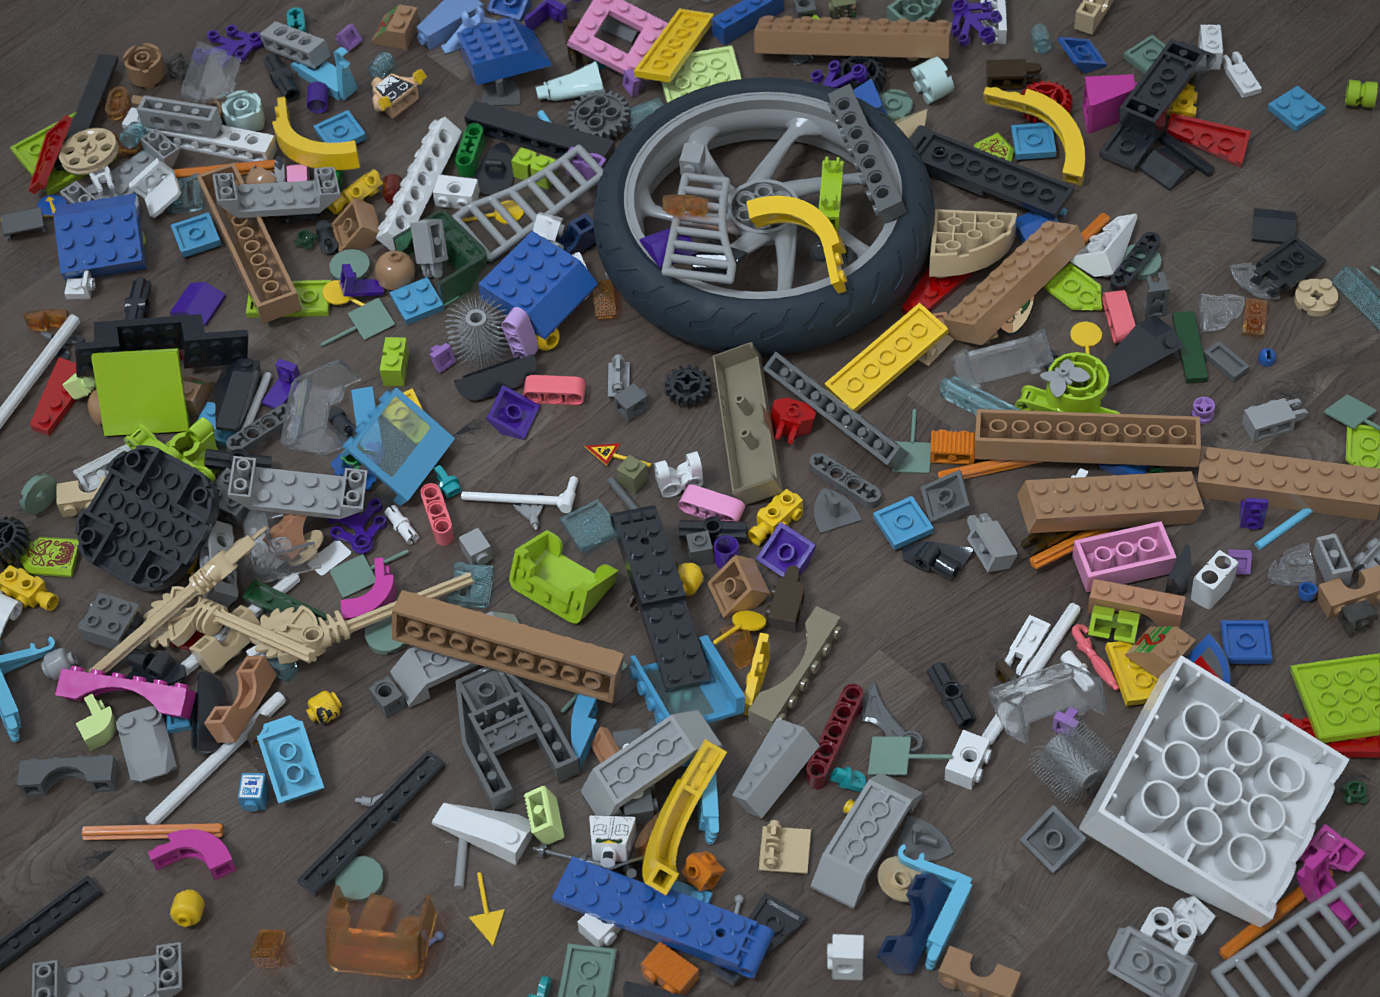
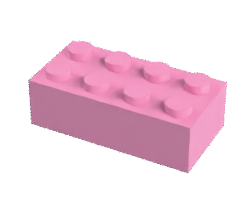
M1162 521L1074 540L1072 555L1086 592L1091 591L1093 579L1126 584L1170 574L1177 558Z

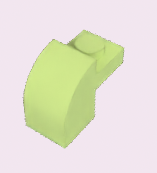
M93 694L84 698L92 715L76 723L90 752L108 743L117 730V721L110 706L105 708L101 700H95Z

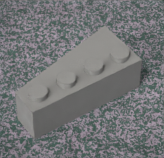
M776 718L732 796L747 813L762 819L820 745L804 727Z

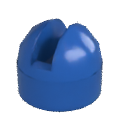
M1271 348L1262 349L1258 356V362L1265 367L1274 365L1276 360L1275 351Z
M1303 582L1299 585L1298 596L1304 602L1313 601L1317 595L1318 588L1311 582Z

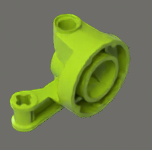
M1079 352L1064 354L1055 359L1049 367V371H1055V368H1060V364L1064 360L1069 359L1073 362L1074 367L1087 371L1090 379L1085 382L1072 381V385L1066 383V389L1063 395L1059 397H1054L1050 390V382L1048 381L1046 390L1026 385L1021 390V398L1015 404V408L1021 411L1121 414L1118 411L1101 407V400L1107 393L1109 373L1106 366L1098 358Z
M201 417L186 432L175 435L166 444L160 442L143 424H139L133 434L124 438V442L131 450L136 449V446L139 445L157 447L184 463L195 467L207 475L212 482L216 480L215 475L219 470L208 469L204 466L206 449L217 450L214 436L215 429L204 417Z

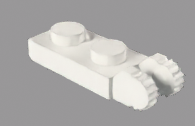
M1238 52L1232 53L1235 65L1231 64V60L1227 55L1222 56L1221 63L1226 70L1225 73L1242 98L1261 93V86Z
M108 165L96 172L89 173L99 194L103 193L101 184L107 182L111 190L115 189Z
M1029 615L1005 659L1010 667L1015 656L1022 659L1016 668V674L1019 676L1025 671L1028 662L1030 663L1051 627V624Z

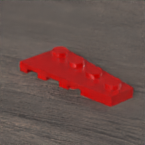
M1175 113L1171 114L1167 132L1173 137L1240 168L1251 134L1249 130Z
M65 115L45 134L28 189L34 195L41 189L44 190L49 183V175L73 120L68 115Z
M929 266L902 306V313L906 315L919 303L931 312L967 281L973 272L946 276L944 278L929 277Z
M58 357L30 422L32 430L50 436L76 400L63 387V384L76 373L74 362Z
M1283 713L1282 718L1316 738L1309 718L1304 717L1303 720L1291 718V714ZM1380 735L1324 743L1345 757L1380 758Z

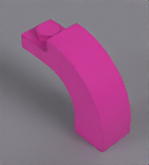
M383 557L374 558L375 583L372 589L361 597L341 600V616L343 620H350L394 602L397 586L394 575H391L390 566L385 565Z
M185 829L167 834L170 840L169 843L158 845L148 852L156 871L186 858H195L203 861L208 866L214 881L237 871L223 842L216 836L202 830Z
M1322 849L1315 855H1310L1306 859L1304 867L1297 873L1299 885L1310 904L1337 887L1329 871V854ZM1340 897L1327 905L1348 932L1359 922Z

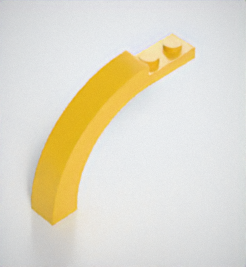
M986 87L984 91L985 104L1033 115L1044 121L1055 131L1062 142L1066 156L1062 171V181L1082 186L1085 176V147L1080 130L1070 114L1056 101L1033 90L1026 89L1025 95H1021L1018 92L1010 93L996 87Z
M285 97L277 98L278 106H275L277 117L276 121H272L277 143L286 156L299 164L311 168L334 167L335 170L360 168L355 140L325 143L300 136L291 128Z
M766 196L746 201L749 218L757 229L776 223H792L806 227L817 234L823 245L831 285L838 294L846 291L845 282H847V277L844 270L841 269V264H843L841 254L846 253L844 243L832 223L818 208L806 201L788 196Z
M707 739L703 741L681 780L678 778L657 818L646 848L643 861V880L645 884L664 895H667L679 875L676 869V856L686 824L699 798L727 753L724 749Z

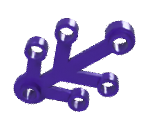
M955 0L953 2L952 12L955 16L952 22V37L958 36L957 40L961 46L968 45L971 41L968 35L971 26H973L979 32V37L983 43L987 45L992 44L996 39L993 28L990 26L984 27L980 21L991 20L994 24L999 23L1002 20L1000 11H993L990 1L970 4L967 0ZM982 10L983 13L972 14L970 11ZM962 17H964L965 22L961 30L959 25Z
M235 25L227 26L226 33L228 37L242 39L236 41L219 36L218 31L211 30L207 33L209 41L223 45L207 50L196 48L192 54L194 63L196 65H204L208 62L210 56L226 52L224 55H219L216 58L219 67H227L234 54L237 62H244L247 60V56L252 49H259L264 45L259 35L260 32L248 34L238 31Z
M832 61L828 65L830 71L823 85L838 89V87L853 79L856 82L865 81L869 73L865 66L857 64L853 66L852 72L834 81L842 67L838 61ZM814 70L811 73V82L820 83L823 81L824 75L821 70Z
M379 498L371 499L369 506L361 516L358 512L351 515V518H327L328 523H340L355 530L356 534L352 535L343 531L342 527L335 526L330 530L332 540H343L352 544L353 551L358 554L370 552L374 547L373 537L379 530L387 527L386 518L383 515H377L374 517L373 524L366 533H364L363 528L374 513H378L383 509L381 500Z

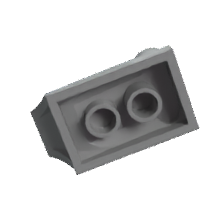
M149 706L126 713L118 718L116 728L119 732L132 784L153 779L178 769L164 714L159 713L154 706Z
M1132 926L1126 928L1119 927L1107 953L1110 961L1107 971L1151 997H1184L1197 969V963L1191 956L1175 951Z

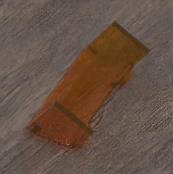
M335 885L326 917V960L329 966L335 971L406 979L418 977L424 969L437 915L430 895H425L420 917L408 916L403 918L397 926L396 933L350 928L351 917L346 911L347 900L341 887Z

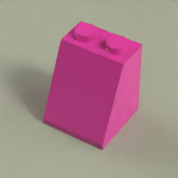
M1133 74L1085 77L1082 107L1086 134L1120 122L1119 108L1138 84V82H1134Z

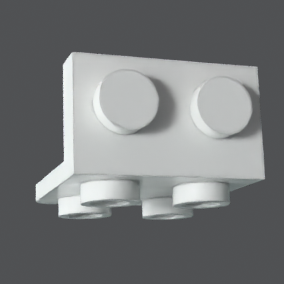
M158 158L129 183L130 188L145 199L149 215L153 218L163 213L165 208L176 201L181 194L174 170Z

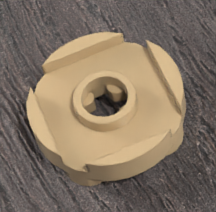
M1329 279L1302 280L1295 291L1294 302L1299 310L1308 311L1307 314L1310 316H1325L1336 307L1338 292ZM1311 296H1319L1320 299H1319V300H1316L1315 297H1311Z

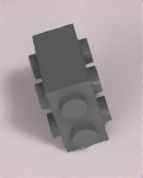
M226 468L214 482L220 501L218 518L241 528L255 510H250L228 497L231 469Z
M99 592L96 599L91 602L85 618L81 619L78 629L84 641L114 649L139 627L143 620V612L137 603Z

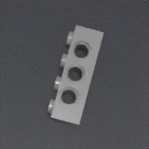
M276 21L259 34L266 50L312 68L318 67L331 56L328 49L329 45L323 38H318Z
M144 96L137 108L141 124L145 127L215 138L222 125L218 108L214 106Z
M216 521L199 552L200 568L222 549L227 551L233 546L234 535L232 525ZM236 568L202 596L228 608L237 600L239 595Z

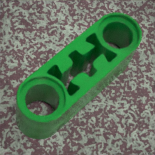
M470 124L465 128L455 159L459 177L472 178L476 173L485 145L483 128L479 124Z

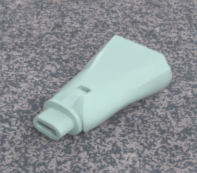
M596 62L570 74L547 82V85L544 82V85L536 87L538 99L547 98L548 101H561L580 96L587 97L588 92L594 95L595 90L598 91V94L603 90Z

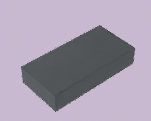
M1220 341L1203 353L1204 358L1232 382H1235L1249 372L1250 366Z

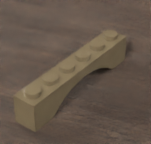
M818 606L815 607L805 622L807 645L800 664L783 682L758 694L748 710L750 723L769 731L776 718L786 720V713L789 709L795 707L799 693L806 690L809 678L818 671L822 657H826L829 654L831 643L834 639L837 640L842 632L840 616Z

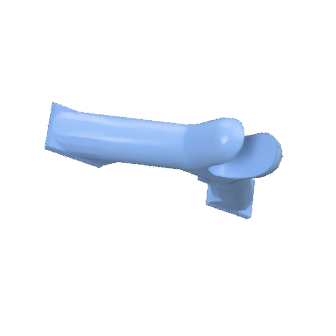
M476 7V14L472 18H469L467 12L464 11L461 16L462 25L447 43L441 45L445 54L458 50L460 47L457 32L465 28H476L484 23L491 24L498 21L484 17L481 7Z

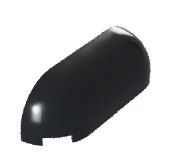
M534 354L520 358V356L465 374L462 376V379L454 380V384L463 397L469 400H481L498 394L503 385L510 389L524 385L526 377L535 374L536 359Z
M199 671L196 677L198 688L191 713V748L196 750L195 753L209 754L219 749L223 743H217L204 723L215 706H226V692L218 678L210 673Z

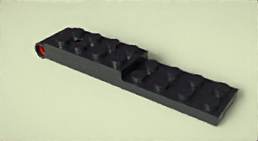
M922 125L917 126L908 138L922 158L929 175L981 196L989 193L1054 220L1075 192V187L929 130Z
M652 505L611 513V525L665 692L710 684L711 677L685 601L686 593L656 506Z

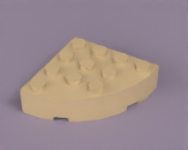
M935 209L929 277L944 278L946 276L962 275L987 268L1000 260L1014 243L1017 213Z

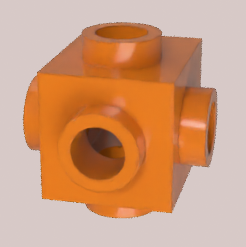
M704 851L689 855L685 860V866L681 873L687 878V882L691 886L696 887L701 892L714 889L726 870L716 861L714 855Z

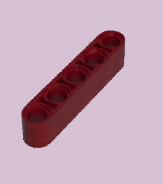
M848 684L843 688L818 741L820 746L807 764V784L812 789H823L828 784L831 773L834 771L863 707V689L858 684ZM823 754H830V756H828V757H825V756H822V755H823ZM820 773L822 775L814 776L813 774Z

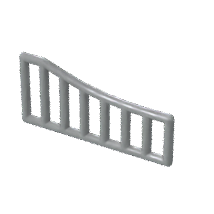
M576 145L562 157L526 180L467 204L452 215L451 219L462 233L468 237L476 249L486 256L485 259L488 262H493L533 231L537 214L518 192L529 187L549 209L545 214L555 216L598 184L604 169L582 145ZM578 154L596 173L588 181L570 163V160ZM561 166L581 185L572 193L553 173ZM547 177L565 198L555 205L536 182ZM510 196L533 222L523 229L499 200ZM491 204L517 234L506 240L479 208ZM470 212L500 244L493 252H490L462 220Z
M687 172L682 174L661 271L662 275L732 284L734 282L736 262L728 239L726 225L727 201L731 183L728 177ZM692 181L722 186L721 190L691 187L688 186V183ZM688 194L719 198V203L686 200L685 197ZM683 208L718 212V217L682 212ZM680 221L717 225L719 231L681 227ZM684 235L721 240L722 246L677 240V236ZM683 249L724 254L726 260L674 254V250ZM673 262L727 269V273L723 275L671 268Z
M1358 872L1212 969V977L1227 997H1240L1224 976L1225 973L1237 967L1259 997H1272L1245 962L1246 959L1257 953L1291 997H1308L1316 985L1340 961L1380 931V919L1373 923L1348 891L1361 884L1379 907L1380 891L1364 872ZM1339 897L1365 928L1355 937L1351 936L1327 906ZM1318 911L1345 943L1335 953L1331 951L1307 920ZM1297 925H1299L1326 960L1316 971L1286 934ZM1276 939L1280 941L1308 977V980L1300 990L1297 989L1266 949V946Z

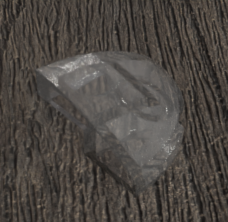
M1251 262L1230 265L1232 276L1241 288L1246 289L1259 298H1280L1279 293L1274 298L1266 293L1272 287L1270 284L1273 282L1268 276L1258 285L1250 280L1255 275L1256 265L1252 266Z
M1202 293L1199 296L1201 330L1203 332H1213L1226 328L1242 312L1245 296L1231 294L1216 296Z
M1309 543L1301 544L1283 553L1284 557L1280 559V563L1277 565V562L1274 561L1269 569L1268 577L1270 583L1284 586H1299L1303 582L1318 584Z

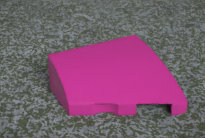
M1325 824L1313 839L1310 840L1298 860L1305 862L1310 855H1315L1322 849L1329 854V868L1350 873L1365 858V853L1346 837H1341Z

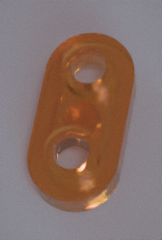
M115 87L110 90L105 106L109 119L118 120L125 116L129 102V94L126 88Z

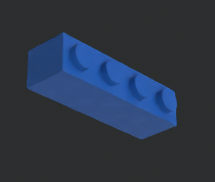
M743 0L712 18L713 36L723 45L732 42L754 29L759 19L763 16L769 15L774 17L783 12L784 0Z

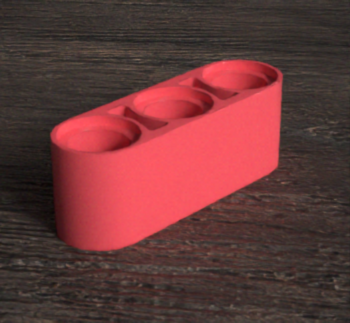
M1125 290L1104 292L1102 295L1103 307L1114 344L1120 343L1135 326Z
M530 375L525 379L523 396L537 404L580 405L584 401L586 381L583 378L573 376Z
M433 483L426 484L421 489V497L435 541L442 546L449 545L454 541L455 537L442 493L438 485Z

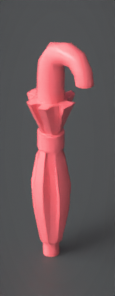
M1076 624L1072 627V635L1078 643L1076 645L1077 649L1086 653L1097 674L1114 691H1117L1119 686L1108 665L1093 650L1090 637L1086 639L1081 633L1082 631L1087 635L1089 629L1083 624Z

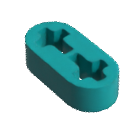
M298 7L289 9L287 11L288 26L295 29L299 27L300 31L306 33L303 10Z

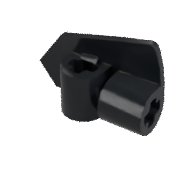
M925 540L902 547L904 562L922 571L932 570L951 581L957 577L973 552L972 547Z
M134 649L128 656V666L132 671L126 676V679L132 680L133 676L146 678V682L153 683L154 679L168 682L167 686H170L186 678L185 665L176 663L172 656L164 651L159 650L154 654Z

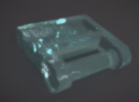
M199 174L177 179L181 194L176 201L167 207L169 214L203 209L201 189L197 179ZM189 187H193V200L189 202Z
M455 562L453 566L454 578L470 572L474 584L467 586L466 596H460L461 589L449 594L448 603L461 607L488 608L494 575L493 565H471L464 562Z

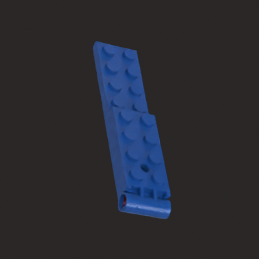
M573 856L552 896L554 903L583 914L591 915L609 924L612 923L617 927L656 942H662L664 945L735 971L748 978H755L774 936L772 929L758 924L757 921L672 889L669 890L667 895H664L645 883Z

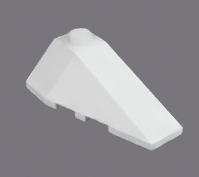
M1137 214L1115 218L1102 228L1103 233L1089 238L1090 243L1076 254L1070 262L1094 277L1112 276L1123 261L1137 220Z
M443 803L432 820L433 825L459 838H463L467 842L514 865L517 864L534 836L531 833L530 821L513 813Z

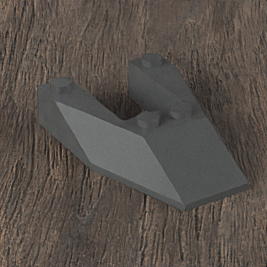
M485 667L455 680L462 746L493 811H499L516 803L513 789L495 756L534 738L558 783L580 773L578 759L549 706L514 675Z

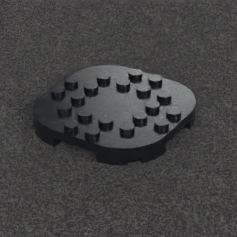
M139 445L136 446V449L128 452L122 451L107 465L105 470L109 473L87 510L81 508L75 534L78 535L79 545L77 547L88 562L138 590L155 592L171 587L187 573L217 521L220 501L216 486L207 475L157 447Z

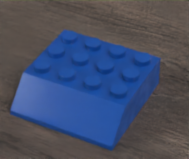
M503 18L491 24L484 23L476 28H465L456 33L461 55L476 85L551 66V61L534 31L512 18Z
M137 193L56 206L54 223L60 273L66 282L68 278H83L84 271H89L91 277L94 278L147 269Z
M531 231L479 283V291L482 300L493 307L499 304V307L496 309L499 311L505 309V311H501L505 315H508L514 307L523 309L529 316L535 334L546 340L593 292L598 283L581 260L534 231Z

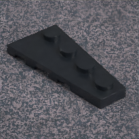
M766 892L748 917L774 931V936L763 960L808 921V916ZM716 965L713 969L715 976L732 986H736L745 977L740 973Z

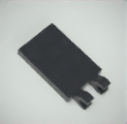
M1294 235L1257 262L1255 266L1257 269L1254 271L1255 275L1250 280L1258 285L1268 276L1273 282L1270 284L1272 287L1266 293L1274 298L1282 289L1289 292L1300 281L1305 280L1323 267L1327 260Z

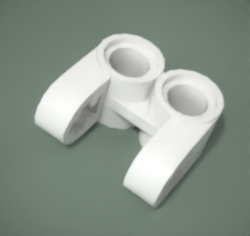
M697 451L686 454V462L679 465L676 470L668 467L665 460L654 463L655 478L661 494L665 498L677 496L681 493L682 489L685 491L688 485L699 487L703 485L702 465Z
M1156 907L1150 912L1140 931L1158 940L1165 939L1170 942L1175 951L1189 955L1194 946L1197 927L1191 920L1175 917L1168 908ZM1155 921H1164L1166 925L1158 926ZM1185 932L1189 937L1182 938L1177 933Z

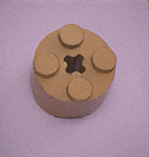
M144 43L141 47L132 46L123 56L129 81L136 86L152 89L167 74L162 54L159 48L153 44Z

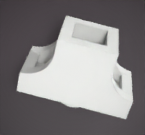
M539 212L533 231L555 242L558 236H562L565 226L562 224L563 218Z

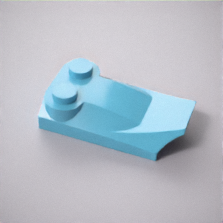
M289 715L264 724L257 739L278 803L291 802L325 789L303 721H299Z

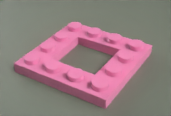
M593 0L570 37L567 46L624 75V70L632 69L634 72V69L668 23L624 0ZM607 15L641 32L628 54L595 37Z

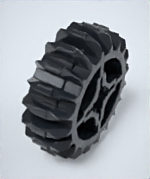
M847 56V59H841L840 65L842 69L837 73L834 81L852 72L853 66L857 64L865 66L869 75L863 82H856L853 79L838 87V89L850 84L854 90L872 79L878 93L880 90H883L886 82V70L882 62L878 61V58L872 59V56Z
M5 516L2 520L0 519V568L4 570L8 565L13 566L15 561H20L22 555H26L25 550L30 548L29 543L32 541L28 528L22 521L14 517L8 518Z

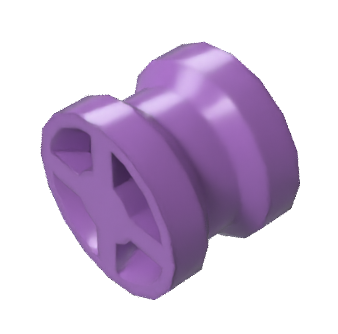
M1199 397L1194 401L1192 416L1200 417V424H1207L1213 420L1214 401L1208 397Z

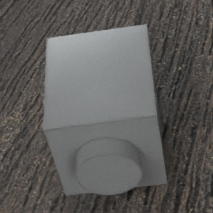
M684 143L679 160L680 175L685 172L702 174L706 160L705 145Z
M479 528L458 537L461 550L473 569L493 559L491 546Z

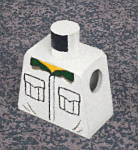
M590 816L593 859L601 861V865L605 868L615 866V861L625 862L628 860L636 838L635 817Z

